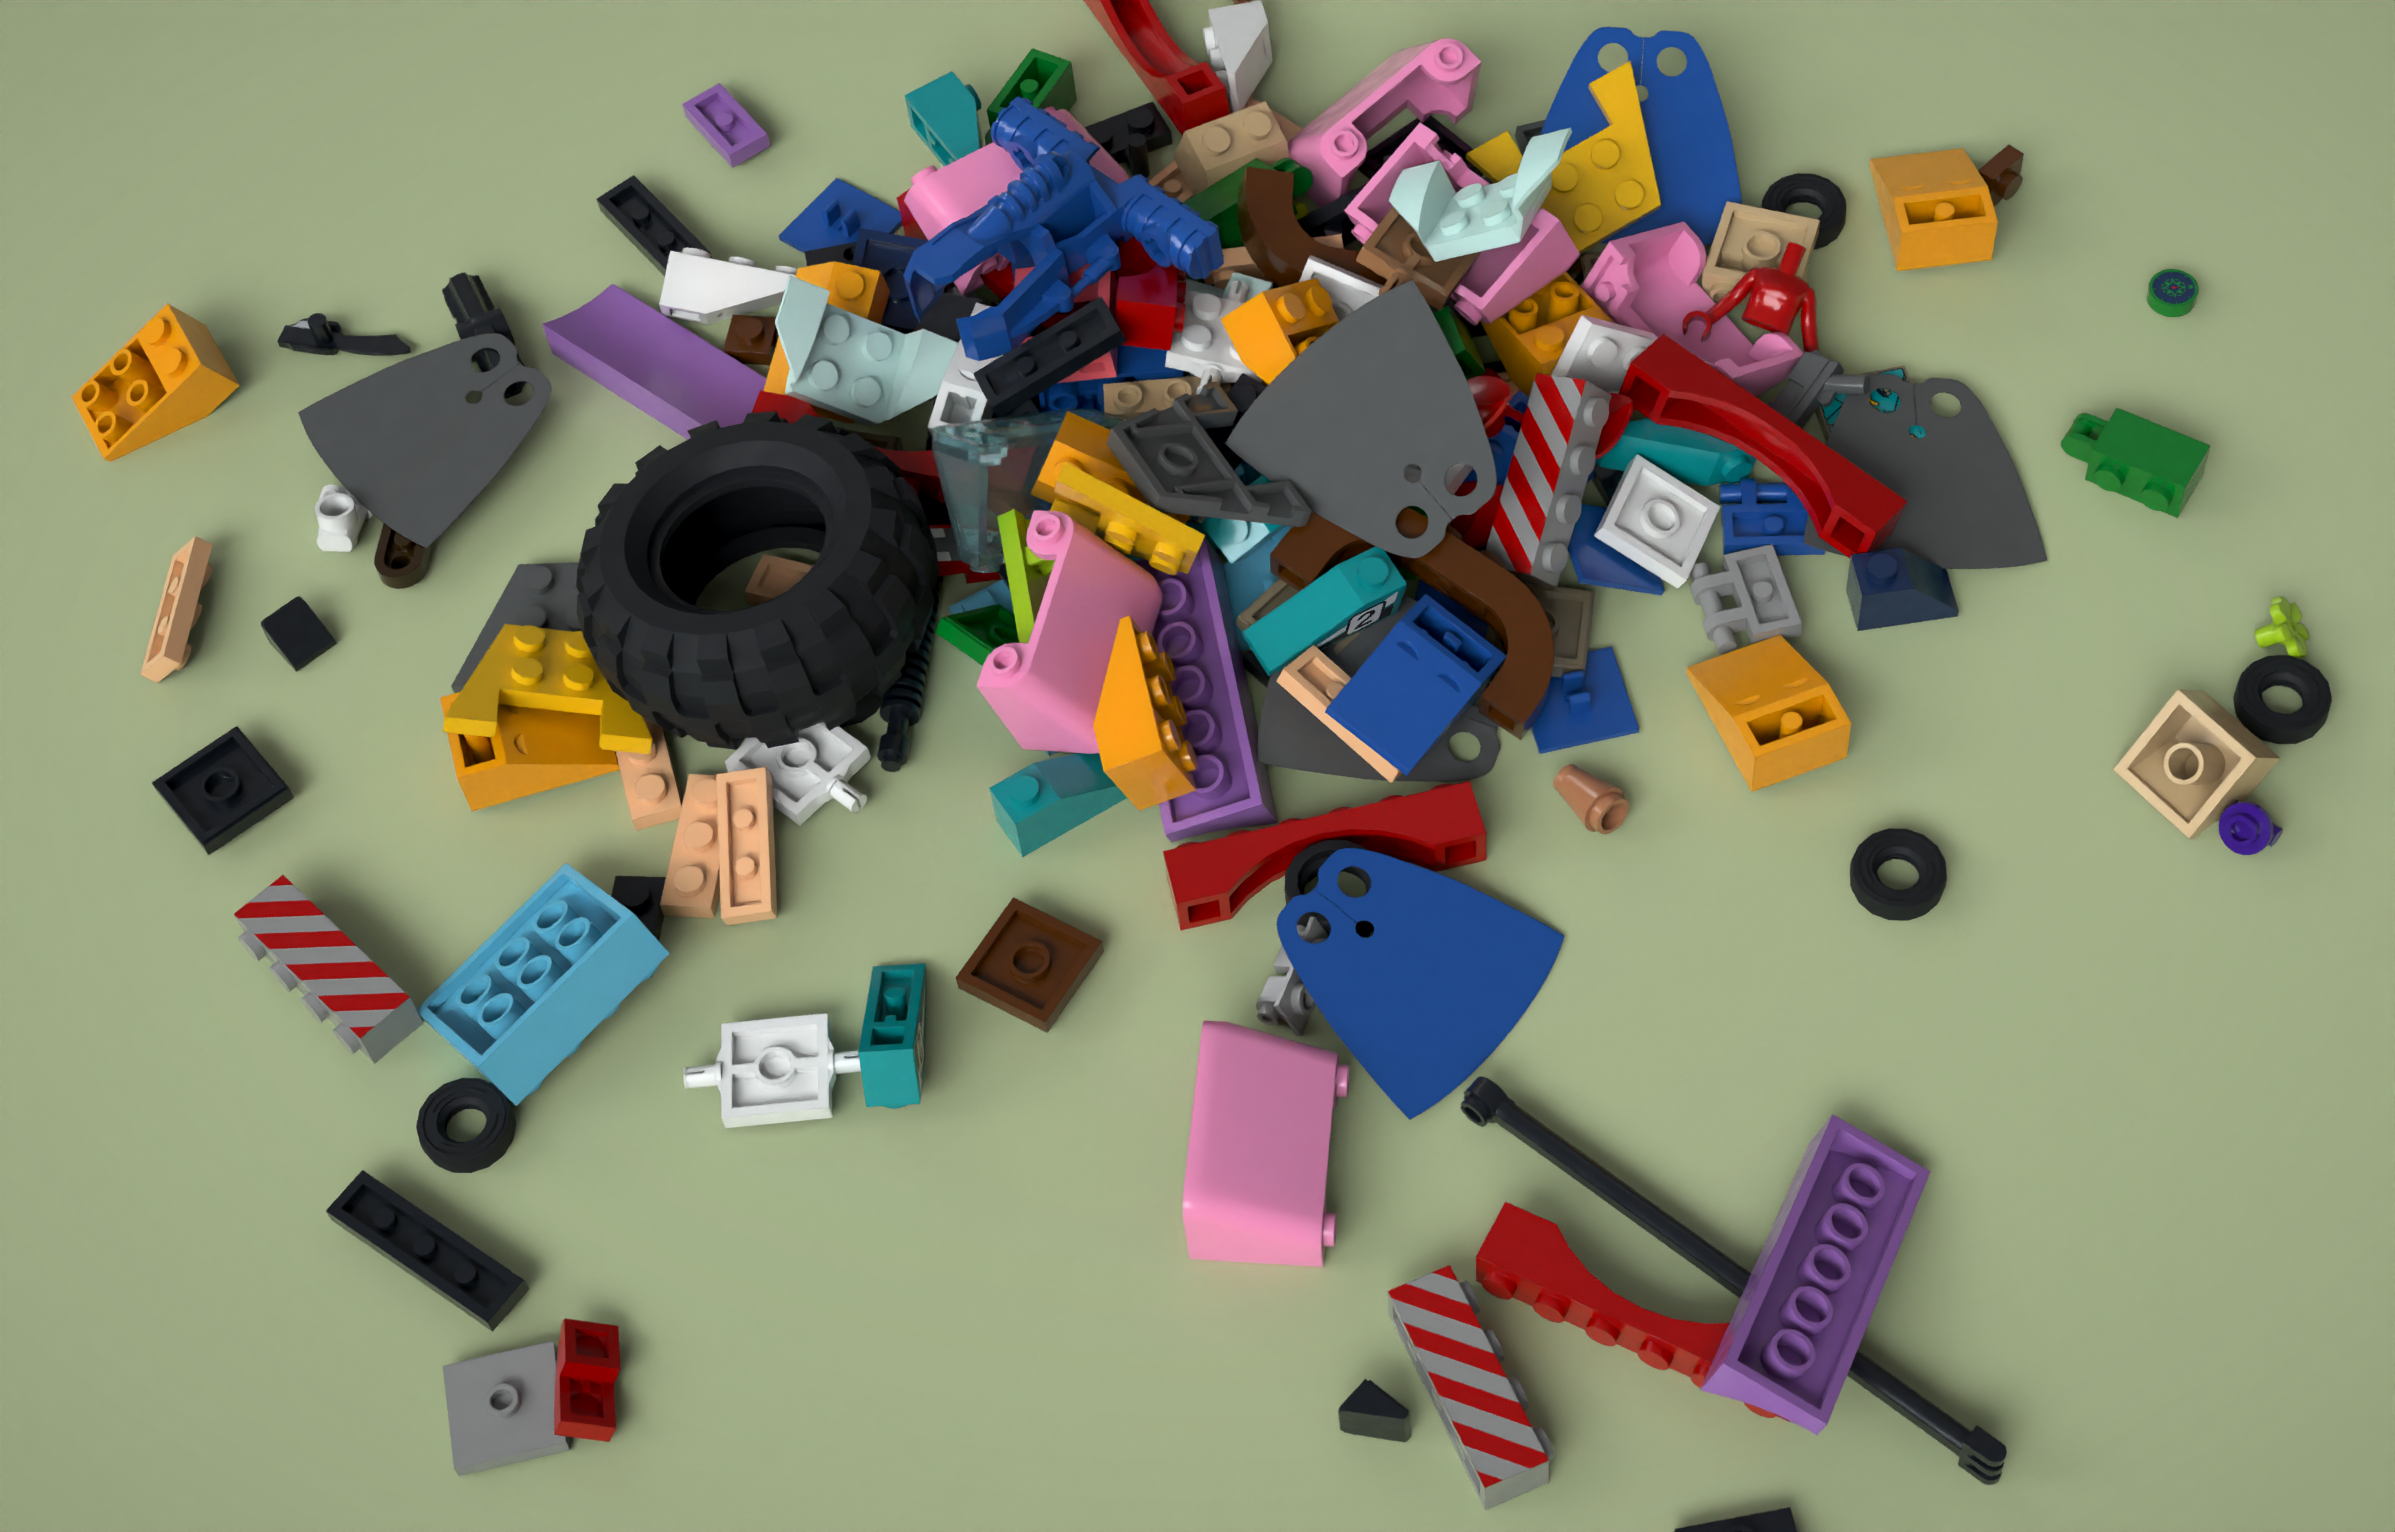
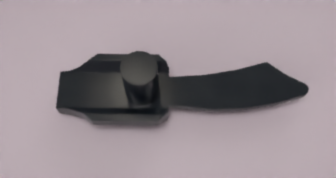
M315 313L295 324L285 325L277 341L280 347L319 355L334 356L338 350L371 356L411 353L410 347L402 342L396 334L382 336L344 335L338 322L327 321L325 315L321 313Z

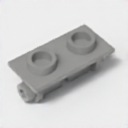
M1310 917L1307 926L1297 925L1299 935L1309 943H1321L1328 938V934L1315 917ZM1281 945L1273 968L1277 973H1287V975H1269L1262 994L1256 1003V1008L1259 1011L1257 1017L1261 1022L1268 1025H1276L1279 1019L1285 1020L1297 1036H1301L1309 1015L1315 1009L1316 1003Z

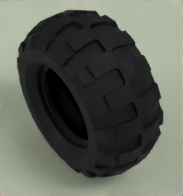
M777 411L747 413L744 422L741 424L720 428L718 421L715 420L687 430L690 439L669 450L659 445L635 462L638 469L635 472V477L628 484L614 483L598 504L600 513L595 518V527L587 529L585 532L577 568L576 587L580 594H577L576 613L583 637L612 691L626 701L628 700L632 710L668 732H672L681 738L690 735L697 741L706 742L708 747L737 750L745 738L754 737L761 743H765L767 748L799 742L798 731L822 722L825 723L830 731L857 716L855 712L856 702L866 694L872 693L882 697L902 676L900 670L905 665L906 653L918 651L926 632L934 604V596L931 589L936 588L939 569L936 544L916 489L904 479L900 467L869 441H865L855 432L847 433L843 428L834 426L830 420L805 414L793 424L789 423L785 418L780 419ZM779 548L808 549L820 553L818 560L811 570L796 585L770 601L753 607L723 611L694 606L704 588L719 573L745 557Z

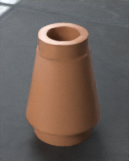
M1574 764L1566 765L1555 776L1553 782L1554 789L1559 792L1587 830L1609 834L1624 822L1629 811V803L1624 799V792L1620 788L1579 769Z

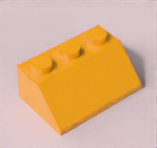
M836 261L797 269L796 278L830 291L828 304L881 324L890 289L881 271ZM778 337L763 391L787 395L785 394L789 365ZM810 404L820 417L854 424L852 419Z
M1067 411L1034 484L1031 495L1053 504L1055 497H1058L1101 516V512L1054 492L1058 476L1064 463L1067 462L1149 505L1106 444L1111 430ZM1162 512L1183 524H1186L1190 516Z

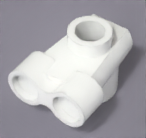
M330 484L324 486L315 506L319 524L317 535L318 547L322 551L350 552L358 543L357 536L365 519L373 516L348 490L338 485Z

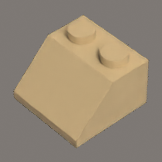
M1266 101L1184 131L1174 154V159L1194 196L1255 158L1268 166H1271L1280 159L1290 158L1287 140Z
M2178 689L2113 770L2189 839H2194L2218 821L2222 813L2236 800L2240 802L2245 801L2281 758L2205 691Z

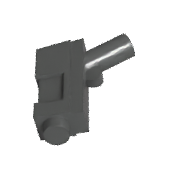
M1814 350L1812 353L1805 351L1787 376L1789 381L1774 402L1769 401L1767 405L1803 429L1820 404L1824 407L1830 406L1837 394L1867 395L1870 386L1869 376L1843 374L1845 370L1839 362L1823 357L1819 350Z

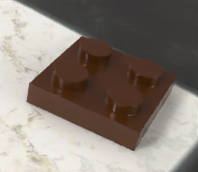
M1013 897L956 976L959 989L1048 1033L1104 953L1103 943L1101 940Z

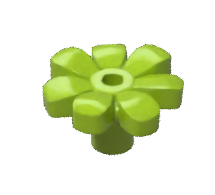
M2284 596L2271 599L2270 614L2273 620L2271 624L2255 629L2257 643L2261 648L2280 643L2286 646L2289 656L2299 659L2306 657L2308 647L2305 640L2310 639V635L2304 624L2298 623L2302 619V612L2295 602L2290 604Z

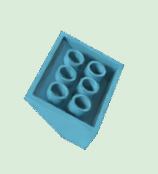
M565 863L417 1008V1011L421 1018L517 1106L526 1096L537 1091L542 1085L544 1078L564 1058L575 1053L582 1044V1040L604 1019L612 1016L619 1008L620 1003L641 982L650 978L656 972L658 965L670 953L633 912L569 864Z

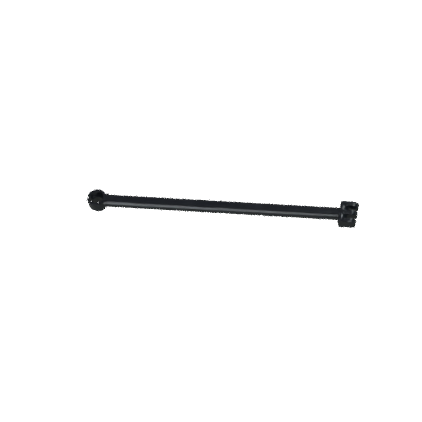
M1479 1076L1463 1093L1465 1094L1463 1097L1464 1101L1460 1104L1462 1105L1460 1108L1470 1121L1481 1127H1484L1488 1122H1496L1734 1295L1741 1298L1751 1276L1748 1270L1517 1106L1490 1079ZM1857 1350L1847 1374L1848 1377L1958 1455V1466L1986 1485H1994L2000 1480L2007 1455V1449L2002 1442L1978 1425L1971 1431L1864 1353Z

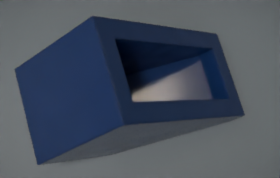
M1901 547L1851 555L1846 592L1857 631L1958 616L1959 610L1947 570Z

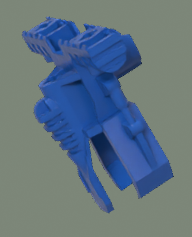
M1018 96L1010 102L1008 107H1004L998 113V118L991 127V138L996 145L1004 148L1011 155L1014 162L1023 171L1020 174V180L1010 182L1007 187L1008 191L1002 192L999 196L996 194L988 201L987 205L966 218L951 223L931 240L915 249L903 277L913 312L921 323L924 309L934 299L936 291L954 282L960 276L995 254L1000 253L1015 265L1028 254L1032 255L1035 268L997 307H989L974 316L956 319L966 357L983 361L1004 355L1018 347L1041 323L1048 320L1054 314L1071 311L1075 305L1074 299L1089 284L1097 283L1108 271L1119 269L1122 264L1118 248L1119 239L1126 243L1134 236L1158 265L1162 267L1174 265L1178 269L1187 272L1191 278L1197 280L1208 277L1212 270L1216 271L1224 264V255L1222 254L1218 233L1219 227L1211 221L1201 219V214L1192 210L1177 198L1165 195V190L1159 186H1152L1147 183L1149 180L1141 174L1118 184L1090 165L1089 161L1100 150L1098 145L1093 142H1086L1083 140V135L1077 131L1071 132L1066 128L1067 125L1050 115L1044 109L1035 108L1032 106L1033 102L1026 97L1020 98ZM1086 264H1091L1085 269L1083 277L1071 288L1069 275Z

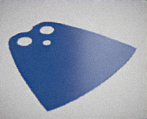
M1601 27L1588 36L1575 55L1551 105L1540 135L1571 128L1572 134L1563 151L1565 152L1610 126L1588 87L1590 83L1609 73L1598 62V54L1601 48L1609 43L1620 44L1628 54V61H1631L1635 85L1639 86L1641 83V86L1648 90L1647 99L1639 103L1661 206L1659 210L1601 243L1608 244L1612 240L1685 222L1699 237L1703 245L1712 244L1726 202L1742 204L1728 122L1710 65L1702 48L1693 36L1680 31L1662 30L1652 37H1638L1631 30L1622 27ZM1675 47L1685 54L1687 65L1681 74L1670 77L1664 75L1658 69L1657 57L1665 48Z
M1343 848L1335 851L1319 868V880L1316 887L1306 895L1293 897L1280 912L1276 923L1277 931L1289 961L1327 1022L1383 1092L1411 1120L1437 1104L1456 1089L1505 1039L1545 982L1559 953L1564 935L1513 907L1447 876L1385 854L1364 849ZM1353 866L1365 870L1371 880V888L1368 893L1357 898L1344 894L1339 889L1337 883L1338 875L1343 869ZM1305 913H1320L1329 921L1331 931L1325 941L1314 944L1301 938L1297 931V922ZM1364 920L1371 922L1374 926L1373 935L1369 938L1359 936L1355 928L1358 922Z

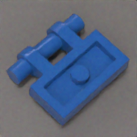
M1755 478L1739 479V484L1719 485L1720 504L1739 503L1722 505L1723 556L1773 544L1777 556L1825 555L1824 550L1804 544L1808 512L1798 496L1785 482L1756 483ZM1784 502V503H1773V504H1757V503Z

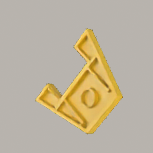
M1631 61L1589 84L1588 89L1610 126L1563 152L1560 163L1552 171V188L1540 209H1545L1561 221L1579 254L1659 210L1661 206ZM1508 131L1466 154V159L1493 183L1500 182L1504 178L1518 173L1523 157Z
M1064 463L1056 481L1054 492L1101 512V516L1058 497H1055L1050 511L1066 513L1122 554H1131L1148 560L1149 564L1159 571L1170 575H1177L1178 571L1185 574L1189 573L1205 537L1204 534L1069 463Z
M505 624L444 716L443 732L492 737L496 733L498 704L601 715L599 747L603 750L650 755L653 740L643 717L632 710L628 700L626 701L610 688L590 652L582 631L573 632L538 628L532 625Z

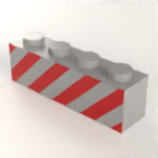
M1536 373L1485 549L1496 555L1504 563L1505 569L1521 582L1557 588L1560 574L1567 563L1568 546L1574 525L1581 514L1582 497L1588 476L1595 465V452L1602 427L1608 420L1609 403L1612 396L1587 380Z
M284 875L280 876L234 913L235 918L244 931L238 937L244 948L257 961L265 956L273 964L269 967V970L288 992L297 987L305 995L300 1000L310 1014L320 1023L328 1018L336 1026L332 1030L334 1035L351 1054L356 1053L360 1049L375 1064L423 1024L410 996Z
M1448 1265L1387 1291L1389 1316L1484 1509L1487 1510L1548 1484L1549 1461L1554 1459L1552 1446L1541 1426L1532 1428L1524 1412L1529 1409V1404L1519 1380L1516 1377L1507 1379L1499 1363L1504 1360L1501 1345L1491 1328L1483 1331L1475 1315L1480 1312L1479 1304L1468 1281L1459 1283L1451 1266Z

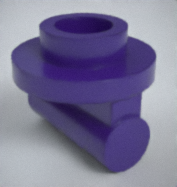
M2236 800L2222 813L2219 820V834L2222 841L2230 850L2241 855L2256 854L2268 845L2272 847L2283 832L2281 827L2272 822L2271 817L2263 807L2249 801L2240 802Z

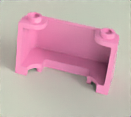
M1450 38L1404 48L1392 54L1288 142L1290 158L1299 165L1309 169L1312 173V185L1306 193L1320 208L1348 193L1350 183L1355 180L1356 170L1365 161L1367 154L1366 141L1406 107L1422 123L1433 114L1448 115L1454 124L1458 123L1472 111L1481 61L1464 44Z
M1053 106L1044 109L1050 115L1065 123L1068 130L1071 132L1077 131L1084 136L1083 140L1088 143L1093 142L1100 147V150L1089 161L1091 166L1118 184L1130 178L1119 163L1066 109L1056 111ZM992 142L938 170L935 166H930L918 172L911 179L913 186L907 192L904 201L929 241L951 223L966 218L987 205L988 201L996 194L999 196L1002 192L1008 191V184L1014 180H1020V174L1023 171L1004 148ZM997 253L960 276L954 283L961 295L964 296L984 284L980 277L981 273L987 274L995 268L1000 271L1007 267L1010 260Z
M1420 122L1344 211L1355 225L1351 233L1364 245L1393 207L1389 202V198L1403 169L1440 160L1455 192H1459L1471 184L1479 183L1485 186L1490 183L1468 169L1459 155L1456 153L1452 155L1446 150L1442 151L1437 144L1440 139L1439 136ZM1541 208L1535 215L1520 243L1481 252L1479 258L1464 279L1452 292L1453 294L1450 298L1456 302L1454 308L1463 318L1475 326L1480 320L1489 325L1566 272L1579 258V251L1561 221Z
M1685 222L1609 241L1582 283L1581 288L1616 324L1651 332L1658 338L1665 334L1755 397L1785 380L1804 354L1790 337L1777 331L1762 335L1753 345L1726 315L1711 326V334L1703 342H1701V338L1706 326L1701 321L1691 322L1688 325L1686 334L1683 335L1682 323L1688 313L1692 311H1702L1705 313L1716 304L1696 282L1706 264V251L1699 237Z
M1034 510L1027 530V545L1036 557L1044 560H1055L1028 643L1004 644L995 648L988 655L983 664L976 687L1022 749L1096 754L1099 753L1093 724L1119 621L1121 618L1130 615L1143 632L1149 630L1152 633L1162 603V591L1153 575L1066 513Z
M1203 1021L1183 1192V1222L1190 1259L1323 1267L1325 1246L1335 1247L1337 1227L1336 1213H1327L1326 1185L1333 1108L1337 1107L1338 1097L1347 1098L1349 1091V1065L1340 1064L1339 1053L1227 1021Z

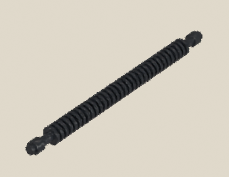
M928 430L925 451L952 447L951 445L934 441ZM918 496L929 525H952L954 507L947 506L939 500ZM938 576L936 588L931 589L934 596L932 615L918 651L906 653L905 665L900 670L902 676L882 696V705L879 713L880 717L888 723L886 734L880 738L877 757L881 762V767L888 772H898L901 766L906 764L910 748V740L906 737L908 726L915 725L920 719L943 576Z

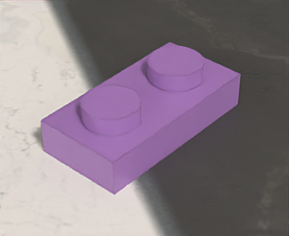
M720 83L682 104L685 117L732 168L770 147L767 133Z

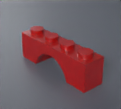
M1134 236L1126 243L1119 239L1118 248L1122 264L1116 270L1118 284L1113 317L1127 339L1121 345L1171 351L1173 332L1182 333L1184 327L1186 272L1174 265L1169 267L1158 265Z

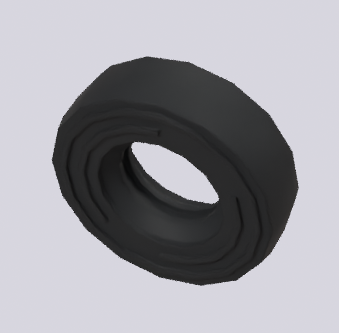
M1796 173L1782 177L1769 187L1762 200L1763 209L1786 213L1785 211L1789 205L1798 202L1811 203L1820 208L1822 214L1818 218L1820 220L1819 234L1813 250L1825 247L1838 238L1846 221V199L1840 188L1829 179L1815 174Z
M2276 655L2254 661L2242 672L2236 686L2233 702L2236 717L2244 727L2259 739L2275 744H2297L2312 738L2323 727L2330 710L2332 697L2329 683L2319 669L2299 658L2288 655ZM2272 686L2288 687L2299 694L2302 698L2303 706L2291 714L2275 712L2266 706L2262 693Z
M1888 828L1871 834L1859 844L1851 860L1850 886L1857 901L1871 914L1887 920L1909 921L1924 916L1938 904L1946 887V861L1938 846L1925 835L1909 829ZM1892 859H1901L1909 862L1916 868L1919 879L1910 888L1896 890L1883 884L1878 877L1877 871L1884 862Z
M460 1078L443 1084L428 1096L419 1110L416 1129L423 1151L435 1165L452 1173H473L491 1166L504 1156L513 1141L516 1120L509 1099L494 1084L480 1078ZM476 1109L483 1112L486 1116L485 1128L476 1138L467 1142H457L447 1136L448 1122L459 1111Z

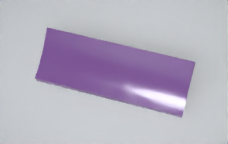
M613 283L582 307L542 324L553 355L687 440L690 439L687 430L715 420L718 421L720 428L743 423L747 413H752L759 391L764 390L767 378Z
M1204 538L1188 574L1178 571L1177 575H1170L1152 567L1148 560L1136 561L1135 563L1153 575L1162 591V603L1152 635L1159 653L1166 651L1173 663L1176 680L1170 682L1173 696L1177 695L1187 717V724L1181 726L1184 741L1188 740L1191 743L1198 762V769L1192 771L1196 791L1159 804L1166 837L1171 842L1225 829L1278 823L1266 765L1257 762L1258 728L1220 557L1206 538Z
M1832 1114L1810 1141L1700 1390L1762 1408L1818 1435L1827 1425L1931 1171Z

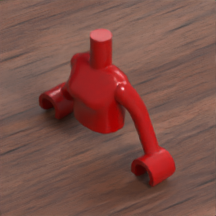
M1788 242L1778 268H1752L1726 296L1707 312L1692 311L1688 313L1682 323L1683 335L1686 334L1688 325L1698 320L1706 326L1701 342L1707 340L1711 334V326L1740 304L1751 291L1741 320L1768 332L1777 331L1789 336L1795 317L1801 309V332L1804 353L1805 351L1812 353L1814 350H1819L1815 291L1809 287L1805 280L1796 275L1807 249L1799 244Z

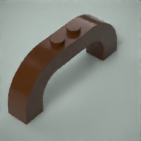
M1246 167L1238 190L1237 219L1239 231L1250 257L1271 281L1279 287L1298 283L1307 260L1312 255L1384 286L1387 282L1386 278L1377 275L1356 261L1360 251L1326 246L1314 240L1302 229L1295 217L1292 205L1294 173Z
M1408 507L1402 509L1396 519V528L1406 538H1418L1424 534L1428 527V518ZM1312 512L1306 526H1293L1271 552L1270 570L1273 575L1300 592L1336 565L1375 546ZM1450 525L1446 527L1444 539L1422 557L1408 558L1385 551L1392 562L1484 621L1498 635L1503 645L1506 659L1497 675L1482 693L1479 713L1519 740H1522L1536 721L1545 704L1554 663V643L1551 627L1537 598L1524 583L1505 569L1504 563L1496 555L1487 550L1478 552L1463 542L1462 535Z

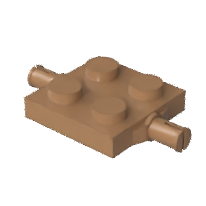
M1392 207L1362 246L1356 261L1377 275L1387 279V282L1379 290V295L1413 280L1426 302L1441 311L1453 294L1452 292L1458 287L1479 258L1481 252L1435 262L1421 242L1417 232Z

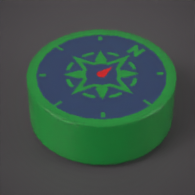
M2176 269L2160 271L2150 280L2147 302L2151 309L2166 317L2186 315L2195 306L2198 284L2190 274Z

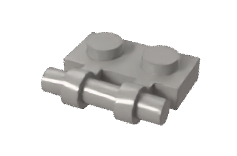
M1773 544L1725 554L1723 558L1725 572L1711 574L1706 563H1697L1693 566L1690 573L1693 581L1690 590L1694 602L1702 606L1705 615L1703 621L1705 633L1710 641H1714L1719 654L1723 655L1736 650L1737 644L1733 634L1739 631L1746 630L1751 644L1777 635H1781L1784 639L1801 636L1802 621ZM1733 594L1737 608L1724 610L1720 598Z

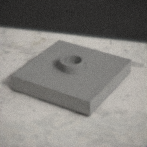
M554 1341L443 1366L453 1464L458 1476L571 1450L569 1437L554 1435V1396L558 1349Z

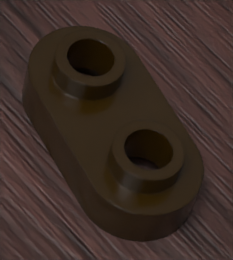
M383 523L374 557V565L381 581L388 587L395 589L408 588L418 583L426 573L433 543L428 548H425L403 537Z

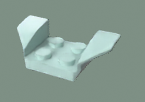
M1567 128L1532 137L1523 154L1518 173L1512 174L1500 182L1485 186L1475 183L1464 187L1459 192H1455L1440 160L1403 169L1393 187L1389 202L1417 232L1421 242L1435 262L1520 243L1552 188V171L1561 161L1572 130Z
M789 276L775 319L778 335L789 365L785 394L868 426L892 419L938 395L942 380L958 346V342L925 329L903 334L828 304L830 291L794 276Z

